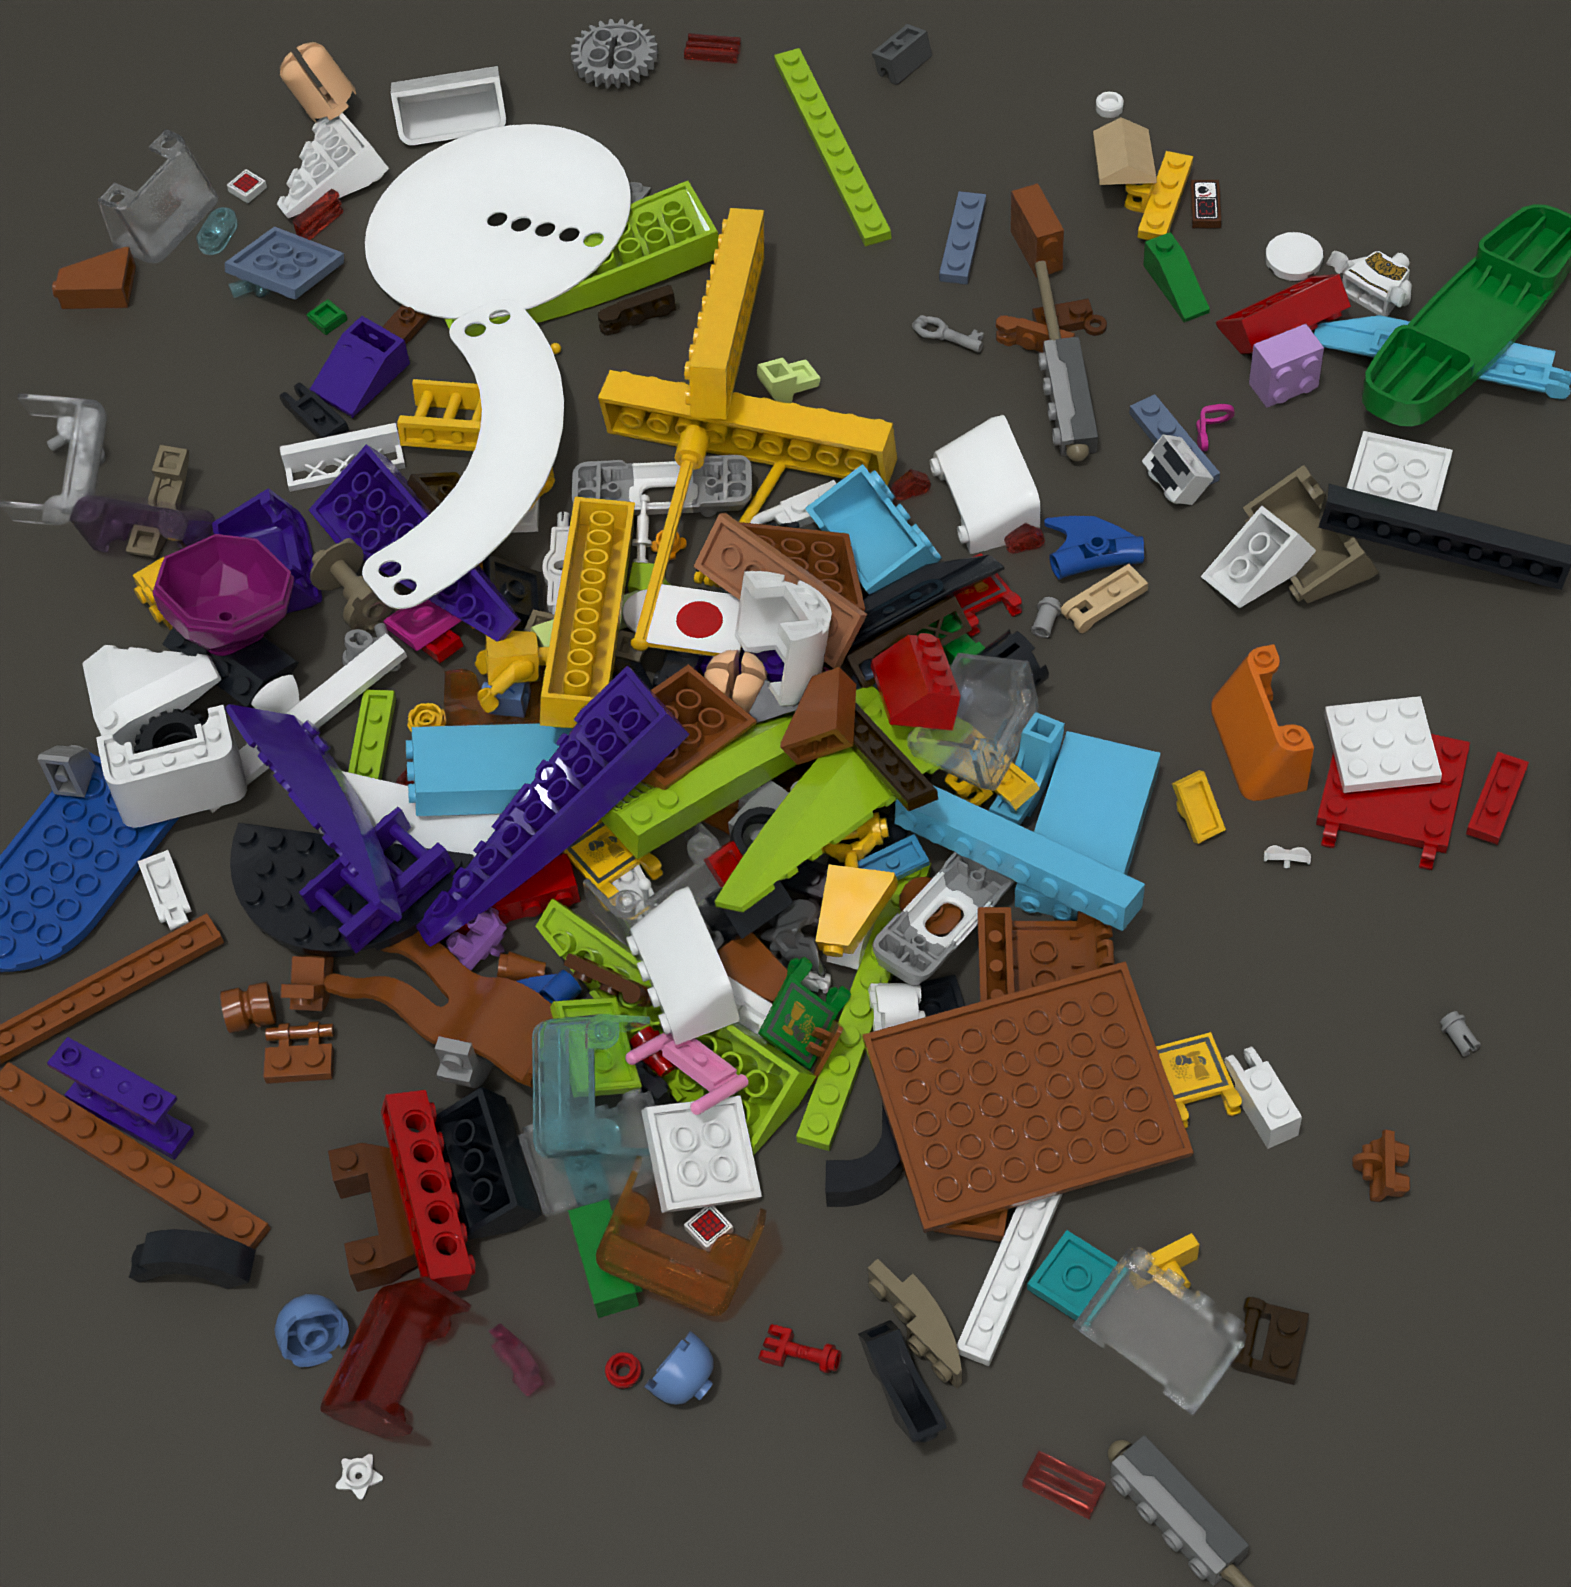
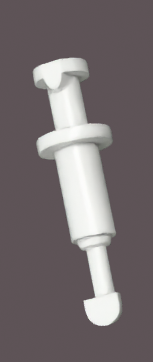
M644 494L640 497L641 514L637 516L636 539L632 540V545L637 546V559H634L633 562L648 563L646 547L652 546V541L648 540L649 516L646 514L647 502H650L648 495Z

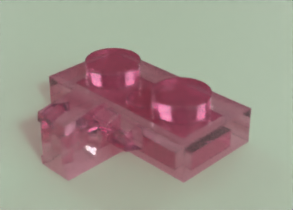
M501 1323L488 1331L495 1341L491 1345L492 1350L502 1363L505 1362L514 1373L512 1381L526 1396H529L540 1386L544 1385L543 1380L538 1374L540 1369L523 1342Z

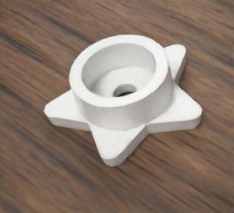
M368 1454L363 1458L352 1460L342 1459V1477L337 1482L336 1488L338 1490H352L359 1500H363L369 1486L383 1481V1476L373 1470V1455ZM361 1473L362 1477L360 1479H356V1475Z

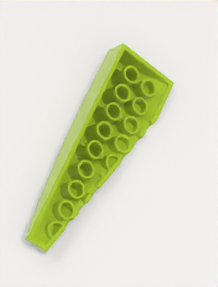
M551 899L535 927L560 957L566 960L568 953L582 956L649 988L652 987L649 980L643 982L636 964L641 962L639 954L632 956L628 946L557 900ZM594 979L591 984L582 981L590 990L589 993L594 999L617 998L629 1041L639 1031L648 1026H651L654 1031L659 1030L660 1034L664 1033L658 1015L663 1014L660 1006L654 1008L652 1005L645 1008L630 1004L624 1000L622 992L615 996L599 989L601 983ZM736 1022L696 1037V1039L736 1068L737 1075L743 1074L748 1079V1086L732 1096L741 1095L754 1156L799 1106L816 1076L743 1024ZM678 1067L662 1078L669 1085L670 1093L680 1103L696 1101L709 1093L707 1089Z

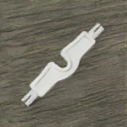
M562 512L557 514V527L551 528L550 551L546 554L542 565L544 580L548 586V611L552 612V614H555L562 570L557 569L563 568L570 527V514L568 512H564V519Z

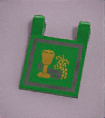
M802 957L800 959H791L787 969V976L758 1034L805 1069L810 1070L817 1056L809 1053L805 1048L809 1042L819 1046L823 1043V1040L811 1036L812 1031L815 1027L829 1031L838 1012L848 1002L851 992L844 986H840L839 989L831 987L827 992L826 1002L801 984L813 966L809 959Z

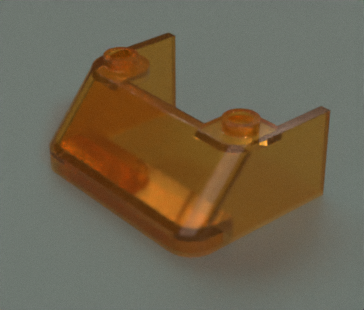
M637 1155L596 1252L598 1266L611 1275L705 1315H721L728 1309L764 1229L767 1210L759 1209L747 1238L733 1233H726L714 1241L710 1252L702 1250L645 1225L650 1214V1204L644 1195L631 1190L643 1157Z

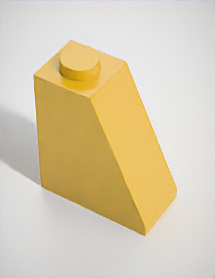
M828 865L815 940L823 954L831 957H843V953L853 954L897 889L898 880L894 872Z

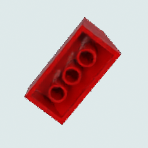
M1340 274L1311 276L1216 321V325L1240 354H1253L1254 344L1307 324L1310 330H1314L1318 327L1317 322L1324 319L1326 322L1342 316L1341 311L1351 307Z
M921 633L918 636L907 635L871 660V669L890 725L953 731L961 695L939 638L927 633Z

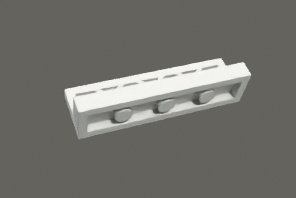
M396 423L281 446L280 452L286 471L289 491L331 484L366 444L383 455L396 452L397 459L391 460V462L397 469L406 468ZM329 465L339 467L333 473L327 474L323 472L324 468ZM300 471L310 473L306 478L294 481L293 473Z

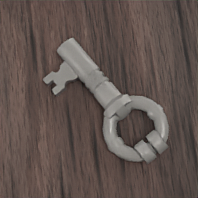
M920 315L912 323L913 329L923 338H937L942 341L945 339L978 353L982 350L983 342L981 340L984 337V333H977L978 330L974 329L971 335L967 336L949 329L948 325L938 317H926L924 315ZM928 323L939 326L935 332L923 328Z

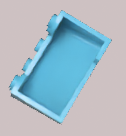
M862 464L805 509L821 531L849 534L859 582L870 595L926 564L938 563L942 557L917 524L911 527L907 523V520L911 517L901 504H898L896 507L891 501L896 497L876 470L869 473Z

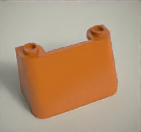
M1274 644L1253 649L1215 694L1211 704V713L1238 788L1245 798L1252 801H1261L1307 791L1314 746L1307 730L1295 724L1278 726L1269 701H1273L1274 695L1271 688L1272 675L1278 670L1280 664L1279 655Z

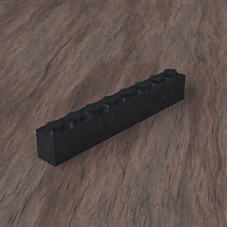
M1328 484L1320 508L1318 528L1562 590L1571 568V545L1333 484Z

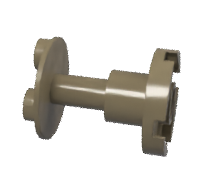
M346 538L327 550H319L312 557L314 565L310 572V580L313 586L319 590L329 591L343 586V597L348 601L343 611L345 623L351 630L360 629L370 634L375 632L374 626L376 624L384 623L383 620L387 618L393 609L395 612L399 609L385 605L367 585L363 576L356 575L363 562V550L353 539ZM394 587V591L401 595L400 591Z

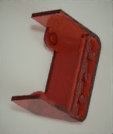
M427 1276L382 1287L373 1297L322 1400L321 1412L334 1420L383 1438L410 1435L413 1427L405 1423V1408L398 1403L426 1344L435 1341L437 1338L442 1339L451 1327V1316L468 1312L472 1305Z

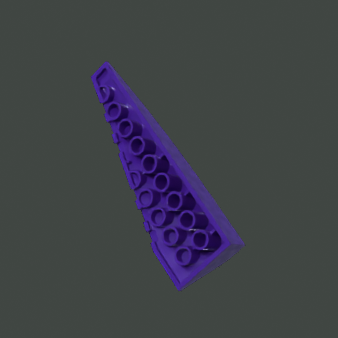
M229 704L225 710L248 745L252 748L257 745L256 748L260 752L257 755L259 759L275 773L273 775L274 778L289 792V797L311 825L317 830L320 828L325 834L322 839L340 855L338 858L340 862L355 876V881L374 905L398 922L402 918L399 902L376 832L357 794L328 752L331 746L319 736L321 733L319 729L309 720L303 723L294 715Z

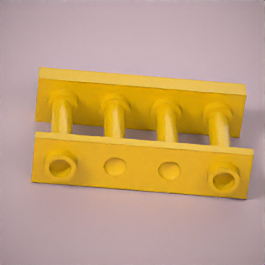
M413 379L415 405L418 407L414 416H399L397 426L400 446L474 451L480 432L482 413L478 384ZM429 408H446L443 418L426 417ZM458 409L475 410L472 419H455Z

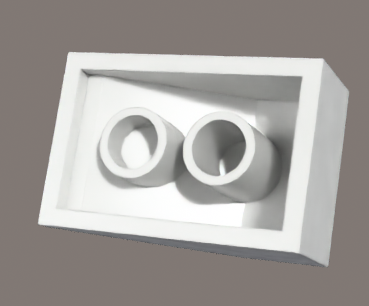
M1261 505L1201 577L1237 607L1241 608L1296 575L1316 550L1296 531Z

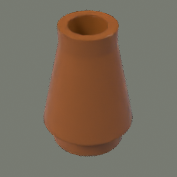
M511 951L508 954L500 953L497 977L518 981L530 977L544 976L546 962L537 961Z

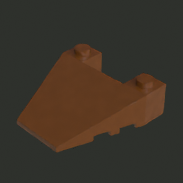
M358 1143L329 1150L333 1182L340 1198L343 1199L371 1192L379 1235L344 1243L349 1274L356 1291L359 1292L392 1284L402 1278L401 1274L418 1264L390 1149L384 1146ZM416 1158L420 1162H427L422 1158ZM423 1188L426 1192L435 1193L432 1189ZM430 1219L436 1224H443L438 1219Z

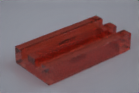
M689 33L686 48L684 49V59L737 63L742 45L741 38Z
M330 189L293 220L296 235L311 240L343 213V208L340 207L342 205L341 200L337 199L340 197L337 191Z
M1038 1451L1022 1482V1487L1089 1520L1106 1486V1483L1041 1451ZM1042 1464L1093 1489V1493L1090 1494L1061 1478L1039 1469L1040 1465ZM1034 1477L1087 1502V1505L1035 1480Z

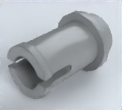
M1044 597L1043 600L1039 601L1037 605L1039 611L1031 627V632L1035 636L1040 638H1048L1050 636L1055 618L1061 614V604L1057 599Z
M1454 1011L1441 1019V1031L1448 1033L1461 1052V1055L1465 1057L1470 1055V1049L1472 1052H1475L1480 1048L1481 1044L1465 1024V1016L1459 1015L1457 1011Z

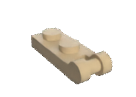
M1127 564L1068 600L1061 607V613L1066 619L1073 620L1074 627L1080 633H1085L1094 623L1148 591V582L1130 564ZM1086 607L1088 611L1082 613L1080 610Z

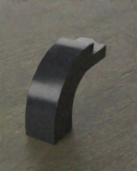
M883 1103L882 1134L876 1147L870 1153L858 1159L826 1160L825 1194L827 1207H850L869 1202L888 1191L902 1175L904 1169Z
M179 1229L153 1231L147 1233L145 1243L136 1246L131 1257L132 1267L129 1278L141 1283L163 1275L183 1274L203 1278L225 1289L249 1283L256 1250L230 1238L206 1232Z

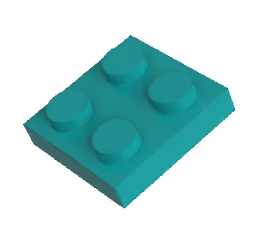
M1066 1230L1027 1283V1290L1087 1328L1125 1276L1127 1267Z

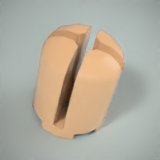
M316 42L302 44L296 48L323 86L317 87L292 52L284 58L280 66L281 78L305 109L311 120L316 122L315 119L323 117L332 120L349 107L346 102L350 98L352 91L356 95L355 87L347 79L324 46Z
M727 650L712 658L706 667L704 678L749 713L765 680H767V671L763 663L754 654L746 651L741 661V674L739 675V650Z

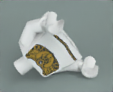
M1333 251L1326 263L1328 266L1335 267L1336 273H1343L1342 283L1348 298L1377 315L1388 317L1395 305L1401 308V306H1407L1411 301L1412 284L1409 282L1410 270L1407 268L1410 263L1407 256L1403 253H1397L1390 258L1380 251H1375L1367 257L1348 260L1345 254Z

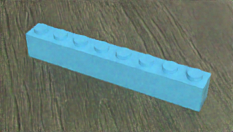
M936 786L934 787L938 792V800L912 811H908L898 799L895 801V824L905 830H910L929 839L933 843L950 849L960 856L969 858L990 870L1013 879L1017 883L1026 885L1047 897L1064 903L1076 911L1083 912L1106 925L1123 931L1143 906L1145 883Z

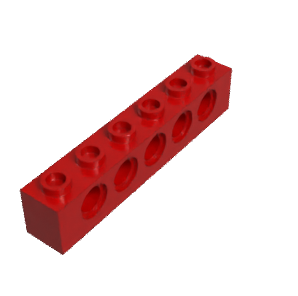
M426 1090L386 1094L381 1109V1116L425 1296L466 1290L471 1276L475 1275V1261L473 1255L468 1254L466 1250L467 1230L465 1224L459 1222L457 1214L459 1213V1198L457 1193L451 1190V1167L449 1162H444L443 1159L444 1140L442 1133L436 1131L435 1105L433 1102H429ZM408 1128L417 1129L419 1132H413ZM416 1158H422L427 1162H420ZM423 1188L432 1189L435 1193L426 1192ZM430 1219H438L443 1224H436ZM438 1250H446L451 1255H443Z

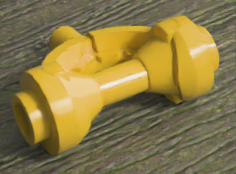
M879 812L873 813L874 817L842 839L859 838V841L849 845L840 844L839 842L836 845L828 843L821 848L822 852L837 859L839 862H845L846 867L858 868V860L864 859L873 850L875 845L883 844V838L889 837L887 819L880 818Z

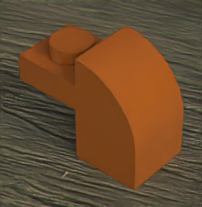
M292 956L291 983L281 984V998H290L291 1010L323 1011L326 1008L330 993L325 990L324 979L326 976L333 974L334 957Z

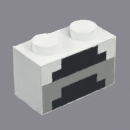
M1163 434L1142 460L1149 470V476L1161 485L1165 491V497L1174 504L1193 505L1214 479L1181 437Z

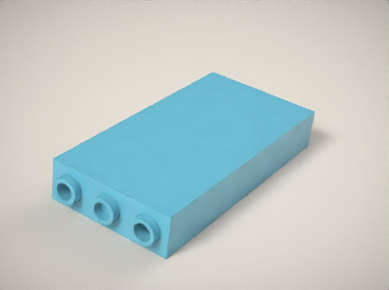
M540 723L412 727V740H406V759H412V762H407V781H414V784H408L409 803H415L416 816L501 814L525 783H532L535 779L537 771L535 769L543 759L549 761L559 748L555 744L563 733L569 735L572 728L540 726Z
M1067 731L1034 832L1127 875L1158 776L1161 753ZM1017 883L1015 888V907H1019L1029 913L1039 912L1051 915L1062 921L1077 920L1078 911L1072 907L1047 897L1026 885Z

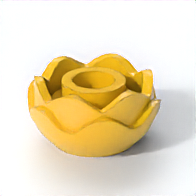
M420 703L408 715L407 726L411 733L412 727L446 725L445 711L434 703Z

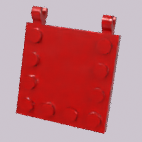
M1431 734L1442 773L1440 783L1343 793L1333 753L1316 825L1325 827L1321 846L1334 848L1338 830L1423 848L1419 868L1432 870L1436 851L1446 853L1470 742Z

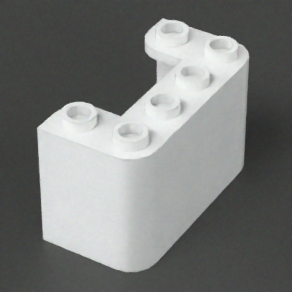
M224 705L208 708L209 718L203 726L201 724L194 725L197 738L134 754L131 742L120 745L115 741L112 733L96 737L103 775L125 825L132 828L143 827L231 804L245 796L247 792L246 779L239 749Z

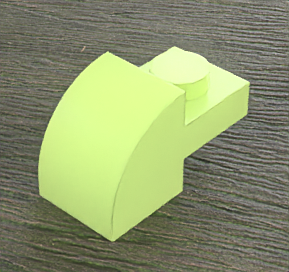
M782 357L758 364L757 366L758 379L773 399L778 402L790 403L793 400L794 393L818 387L820 383V376L806 359L788 364Z

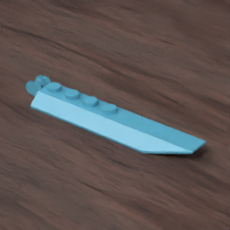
M1377 315L1318 323L1314 335L1324 348L1374 358L1394 329L1401 325H1408L1410 321ZM1513 343L1478 378V380L1526 389L1528 391L1546 392L1550 398L1566 399L1571 392L1569 385H1571L1570 371L1552 367L1556 351Z

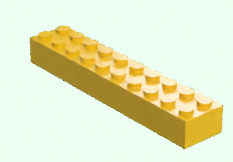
M730 208L728 219H723L722 234H719L718 249H715L714 264H711L710 280H707L706 296L703 295L702 312L698 313V328L694 329L693 344H690L689 361L685 363L684 376L686 380H690V387H686L685 404L690 405L691 417L727 420L764 263V210Z
M609 370L598 396L607 433L677 447L681 432L687 426L698 425L708 432L710 441L707 453L743 455L750 461L774 465L787 450L788 452L783 462L786 468L844 479L863 464L869 473L876 470L887 487L897 461L893 423L882 419L863 418L854 414L828 411L824 408L816 409L800 406L796 403L773 401L765 397L746 396L738 392H733L727 420L691 417L690 405L685 404L686 387H690V385L684 382L661 380L653 376L635 375L627 371Z
M585 497L574 498L541 692L540 726L573 729L577 724L574 718L580 710L612 681L633 537L635 502Z

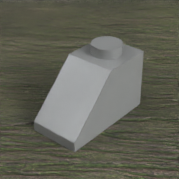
M56 745L39 754L37 760L54 794L85 797L95 767L87 748L78 745Z

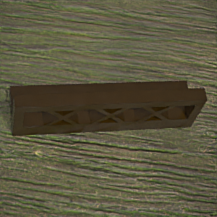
M946 597L850 650L843 663L846 667L852 669L861 688H868L876 683L873 676L866 680L858 664L867 659L875 658L876 656L874 655L881 651L884 652L907 635H916L917 631L921 629L933 631V636L938 638L939 634L946 635L940 639L942 646L971 631L972 628L956 597ZM954 612L962 627L952 633L940 630L944 617ZM937 621L935 628L928 626Z

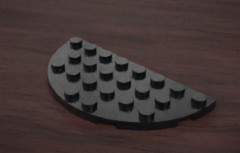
M238 823L231 848V878L239 902L252 922L261 932L279 941L282 946L299 953L321 957L354 956V951L347 945L338 930L343 924L323 905L315 912H311L299 894V891L310 880L316 878L340 857L322 839L325 834ZM392 844L383 851L384 855L403 872L418 860L400 844ZM447 851L455 867L405 910L398 922L394 920L360 951L376 948L378 951L397 944L417 933L416 925L423 920L425 912L442 891H449L452 887L454 874L460 867L466 869L473 860L474 855ZM348 883L333 895L352 915H355L368 904Z

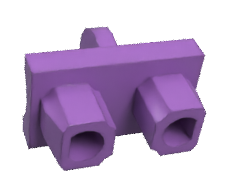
M493 907L487 909L486 912L478 914L477 917L467 923L470 931L466 935L453 932L446 941L450 952L469 970H472L481 959L485 960L489 954L500 957V953L504 952V948L499 942L505 937L504 931L507 927L500 920L498 910Z

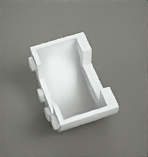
M744 571L735 637L745 652L760 653L762 651L776 650L784 662L783 676L781 682H771L769 689L780 706H795L801 701L811 677L822 673L832 615L830 604L818 590L803 581H799L796 585L784 581L785 575Z

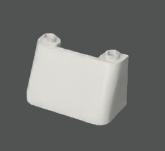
M1004 415L988 419L934 452L933 458L929 460L932 474L934 477L938 476L941 481L946 480L961 516V526H957L958 537L961 544L966 543L970 554L1040 536L1039 495Z

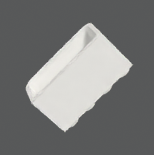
M498 66L391 83V98L398 135L405 144L418 145L456 139L478 131L505 126L506 113Z
M689 887L677 890L630 928L631 936L626 937L632 956L639 954L641 962L636 964L642 981L649 980L652 986L647 989L651 1003L654 1008L660 1006L663 1014L658 1015L663 1032L665 1035L671 1033L676 1045L740 1021L730 981Z

